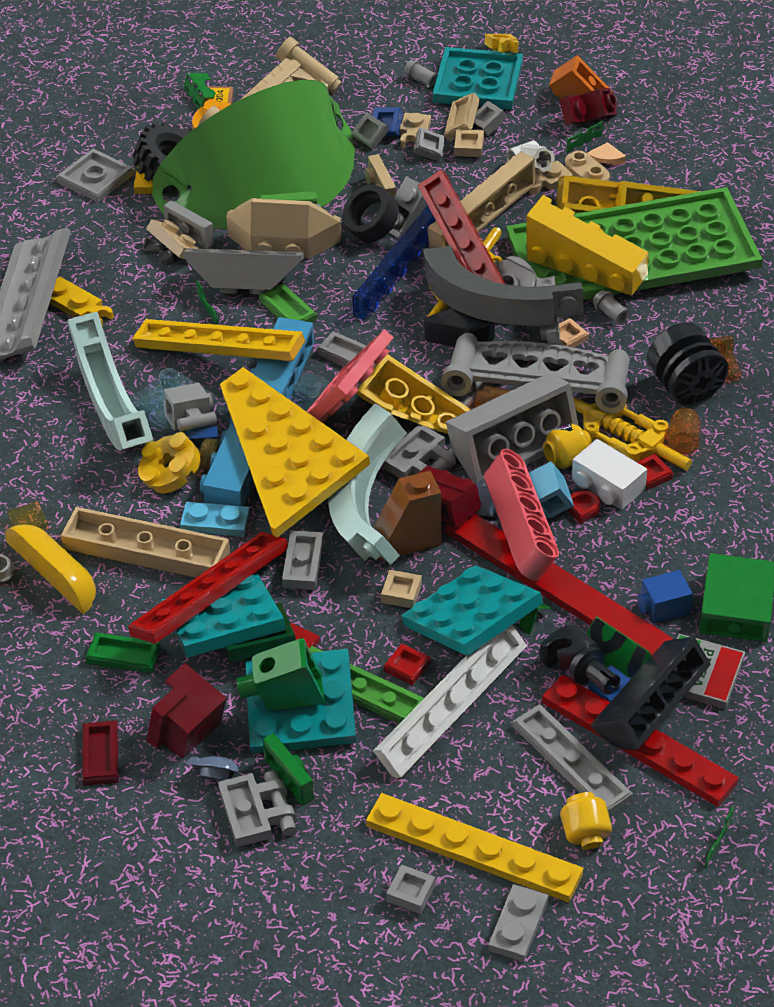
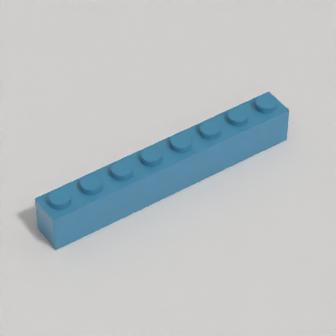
M278 317L274 328L270 329L301 331L305 339L304 344L293 361L258 358L256 368H252L250 372L290 400L314 345V329L311 322ZM230 416L229 428L221 434L219 450L211 456L209 472L201 478L200 493L204 494V503L244 506L254 481Z

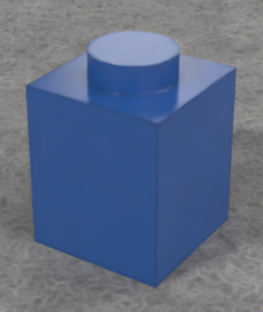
M676 570L642 579L641 594L637 596V601L642 614L648 613L652 623L655 624L691 614L693 593L681 571Z

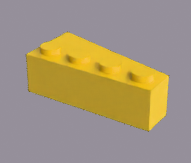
M542 195L526 215L527 260L632 296L648 275L649 252L616 234L612 237L605 234L600 225L592 221L589 224L574 217V211L567 207L561 210L551 204L552 199Z

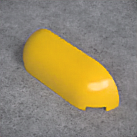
M26 524L16 525L5 531L6 542L82 614L92 607V602L96 595V587L92 576L50 535L36 526Z

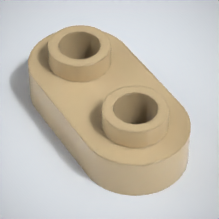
M575 151L568 154L565 158V168L573 176L609 181V171L589 154L583 151Z

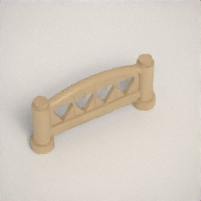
M289 37L280 46L275 56L281 63L241 99L263 89L293 80H316L323 82L328 92L334 95L340 89L343 82L339 80L340 78L301 49L298 41ZM216 106L210 107L198 125L221 110Z

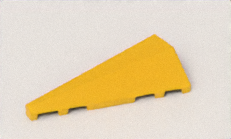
M564 175L558 178L556 204L561 210L567 207L577 214L701 191Z

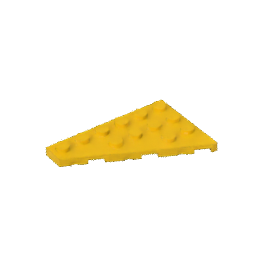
M244 367L220 384L265 515L267 516L272 534L276 538L370 465L369 456Z

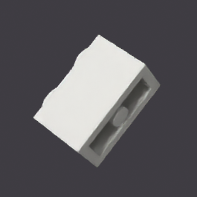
M598 439L573 459L572 480L579 488L588 489L598 495L607 505L612 504L622 510L646 489L647 468Z

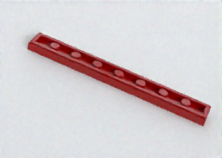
M477 514L471 517L468 516V520L459 527L448 523L445 525L446 534L530 588L539 591L541 595L588 625H591L597 616L648 650L651 655L654 654L664 641L673 640L666 633L552 563L540 580L535 581L525 577L515 564L504 531Z

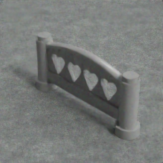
M464 333L457 339L450 365L443 372L441 386L445 392L452 396H463L470 391L473 381L522 386L550 373L569 382L572 392L596 394V405L603 412L618 413L624 409L627 402L628 392L625 385L630 358L621 349L613 350L607 356L578 348L539 342H478L475 335ZM484 356L504 357L506 359L493 365L489 364ZM522 359L524 361L533 360L536 362L527 368H520L514 360ZM551 362L554 364H565L566 366L558 371H550L544 363ZM574 366L595 367L597 369L588 375L580 374Z

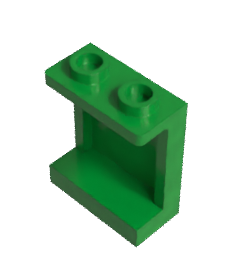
M710 553L699 633L767 642L774 594V561Z

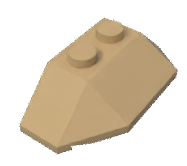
M252 198L234 210L228 211L226 215L228 236L248 251L304 252L303 259H310L340 243L342 239L341 218L336 215L332 216L325 209L310 201Z

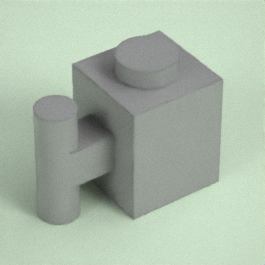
M200 383L164 389L165 417L174 431H184L217 424L216 414L211 412L214 409L212 396L210 393H206Z

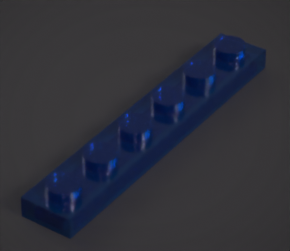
M428 205L353 294V317L364 320L369 312H375L384 294L388 295L391 292L398 277L402 278L405 275L409 263L412 260L416 261L422 247L425 244H429L428 227L436 222V219Z

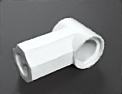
M534 140L507 150V161L511 160L520 151L535 158V171L537 172L551 170V165L555 161L553 151H549L545 146H539Z

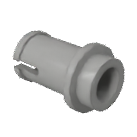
M410 60L404 67V74L407 79H414L427 88L435 85L438 74L421 66L420 61Z
M602 290L595 295L593 299L595 310L598 312L602 311L616 325L629 318L630 311L614 299V294L611 291Z

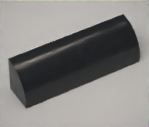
M693 636L664 641L591 723L593 729L604 740L618 748L626 750L639 749L711 665L696 638Z

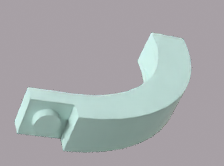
M98 312L68 319L67 323L76 349L75 354L82 376L111 443L116 449L121 451L152 442L153 437L144 410H136L120 380Z
M376 403L361 418L347 438V441L369 456L370 465L328 497V504L334 526L364 561L370 556L375 560L381 557L391 565L400 555L383 535L372 528L368 504L371 488L380 467L407 433L392 414Z

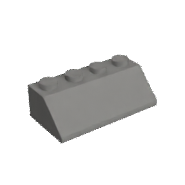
M550 373L446 421L452 451L475 484L480 480L485 482L484 473L502 449L514 451L523 459L525 465H528L545 456L543 443L546 441V436L549 432L568 424L578 425L570 383Z

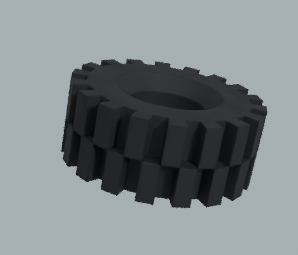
M158 122L153 123L152 126L147 125L142 130L132 155L134 166H138L137 172L139 174L144 173V179L148 182L151 179L153 180L159 165L190 130L185 128L183 131L179 129L180 125L177 124L171 127L168 122H162L161 126ZM169 185V186H166L165 189H166V190H171L172 187H175V186Z

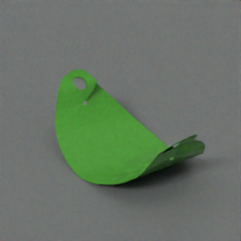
M316 80L284 82L258 91L228 105L189 132L159 165L153 177L152 196L164 214L163 205L168 202L164 200L162 192L166 186L173 185L180 192L179 199L175 201L176 203L212 222L213 229L228 230L226 218L228 211L234 210L252 198L260 199L262 195L316 191L317 204L323 207L341 192L350 179L355 155L352 131L345 122L339 105L329 95L328 89L323 82ZM336 116L340 119L342 123V130L338 128ZM188 185L192 187L191 191L188 190Z

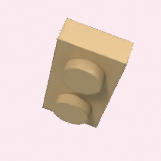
M379 154L368 156V168H365V177L368 185L380 186L394 198L396 186Z
M151 219L146 228L179 258L184 259L183 252L188 248L198 249L195 246L196 241L178 232L179 227L169 220L159 222Z

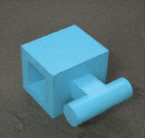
M552 461L529 472L546 519L552 518L574 506L566 479Z

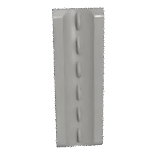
M69 228L56 230L45 238L26 240L15 244L0 289V361L7 357L28 353L36 349L71 231Z

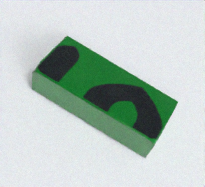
M596 616L592 621L587 635L603 651L605 655L603 665L607 668L612 665L631 679L652 656L650 652Z

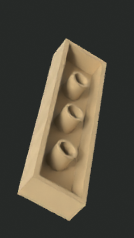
M520 151L461 200L477 232H480L535 185V158ZM437 221L432 223L428 227L429 248L449 246Z
M80 507L75 508L61 534L62 546L65 550L195 578L230 554L229 539Z

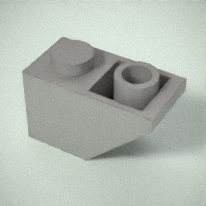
M407 176L394 197L398 203L399 213L397 221L389 233L398 239L419 227L433 216L417 186L420 182Z

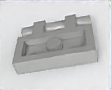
M419 424L394 447L381 468L398 478L420 472L428 466L425 463L430 459L436 461L430 467L441 471L445 469L449 471L456 465L458 458L452 451V448L449 450L443 448L445 446V437Z
M276 771L265 773V782L256 784L253 773L218 782L219 793L236 847L271 839L270 826L273 825L280 826L284 836H290L296 832L294 824L296 815L293 807L287 803L285 783L279 779ZM268 799L272 801L274 807L264 809L262 801Z

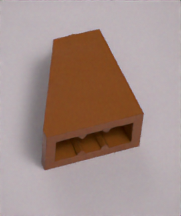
M431 470L399 478L373 527L384 536L400 556L441 545V491Z

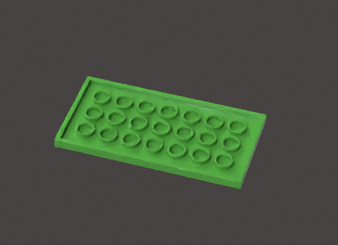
M727 187L582 212L574 215V217L587 224L592 221L600 225L604 233L611 237L616 234L649 252L648 275L636 291L762 268V257ZM527 222L506 226V235L514 256L526 261L534 269L538 278L555 276L556 285L581 282L583 300L593 299L602 290L611 291L614 295L623 293L528 261Z

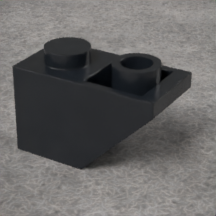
M453 308L424 318V338L427 342L455 347L457 339L464 333L475 335L478 342L494 340V322L466 315Z

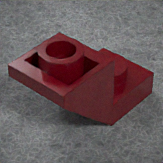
M611 88L597 89L582 95H568L559 98L565 125H576L617 115V100L611 92Z

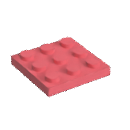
M384 329L338 372L306 412L324 423L344 402L347 403L358 391L357 386L359 382L362 384L374 371L373 366L379 364L389 353L386 346L394 337Z

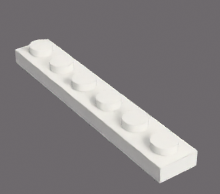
M513 625L470 655H466L373 750L391 776L401 778L527 647Z

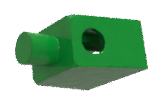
M304 638L255 654L252 658L253 674L237 678V688L240 697L247 698L260 695L268 710L273 711L325 703L322 673Z

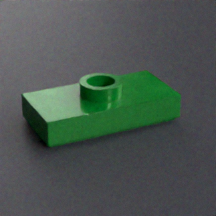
M274 733L263 738L264 760L273 771L278 773L279 779L284 781L285 786L301 805H305L314 800L313 780L307 774L301 758L297 754L292 755Z

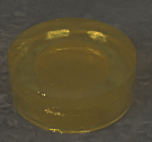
M206 438L203 441L200 449L199 464L202 469H210L211 456L214 452L217 453L220 447L219 440Z

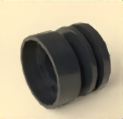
M692 322L679 323L669 327L657 336L647 352L648 366L659 381L663 383L672 398L682 405H689L711 397L720 389L728 376L729 365L726 359L719 353L716 346L712 345L703 330Z

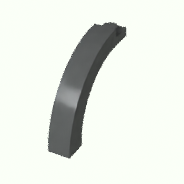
M452 246L423 249L425 275L431 290L445 304L461 313L485 321L522 326L554 325L555 318L584 315L581 282L538 287L501 284L481 278L464 268L456 259Z

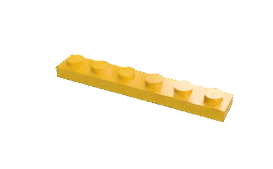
M145 319L132 338L136 348L293 361L305 342L301 331Z
M383 793L380 794L366 819V827L568 903L583 875V867Z

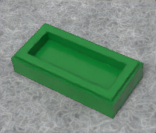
M95 632L86 655V664L152 674L161 650V642L153 644L137 638Z

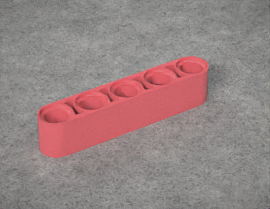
M502 449L484 473V479L518 570L525 577L537 581L541 579L556 560L559 550L525 462L514 451Z

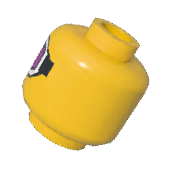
M568 424L547 434L546 441L543 443V452L548 462L552 461L557 468L567 469L572 467L573 459L592 443V439L586 430H582L576 424Z

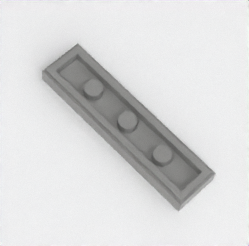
M540 704L513 721V728L580 793L592 792L595 797L602 798L606 802L609 815L633 799V793Z

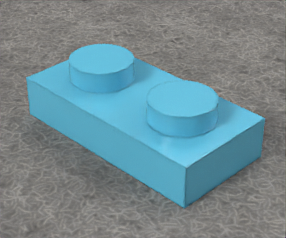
M186 502L180 529L204 534L245 537L250 507Z

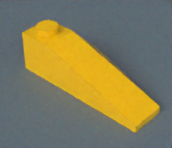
M388 354L379 364H376L372 374L359 385L358 391L355 393L372 405L376 403L392 415L448 434L446 421L471 410Z

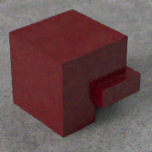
M186 663L166 679L165 684L172 690L152 707L146 740L147 743L156 749L164 744L182 759L221 724L227 699Z

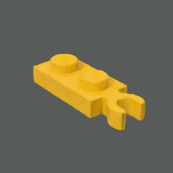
M60 276L56 279L49 302L51 305L74 318L98 312L99 318L103 316L111 320L114 318L113 310L110 307L103 306L101 299Z

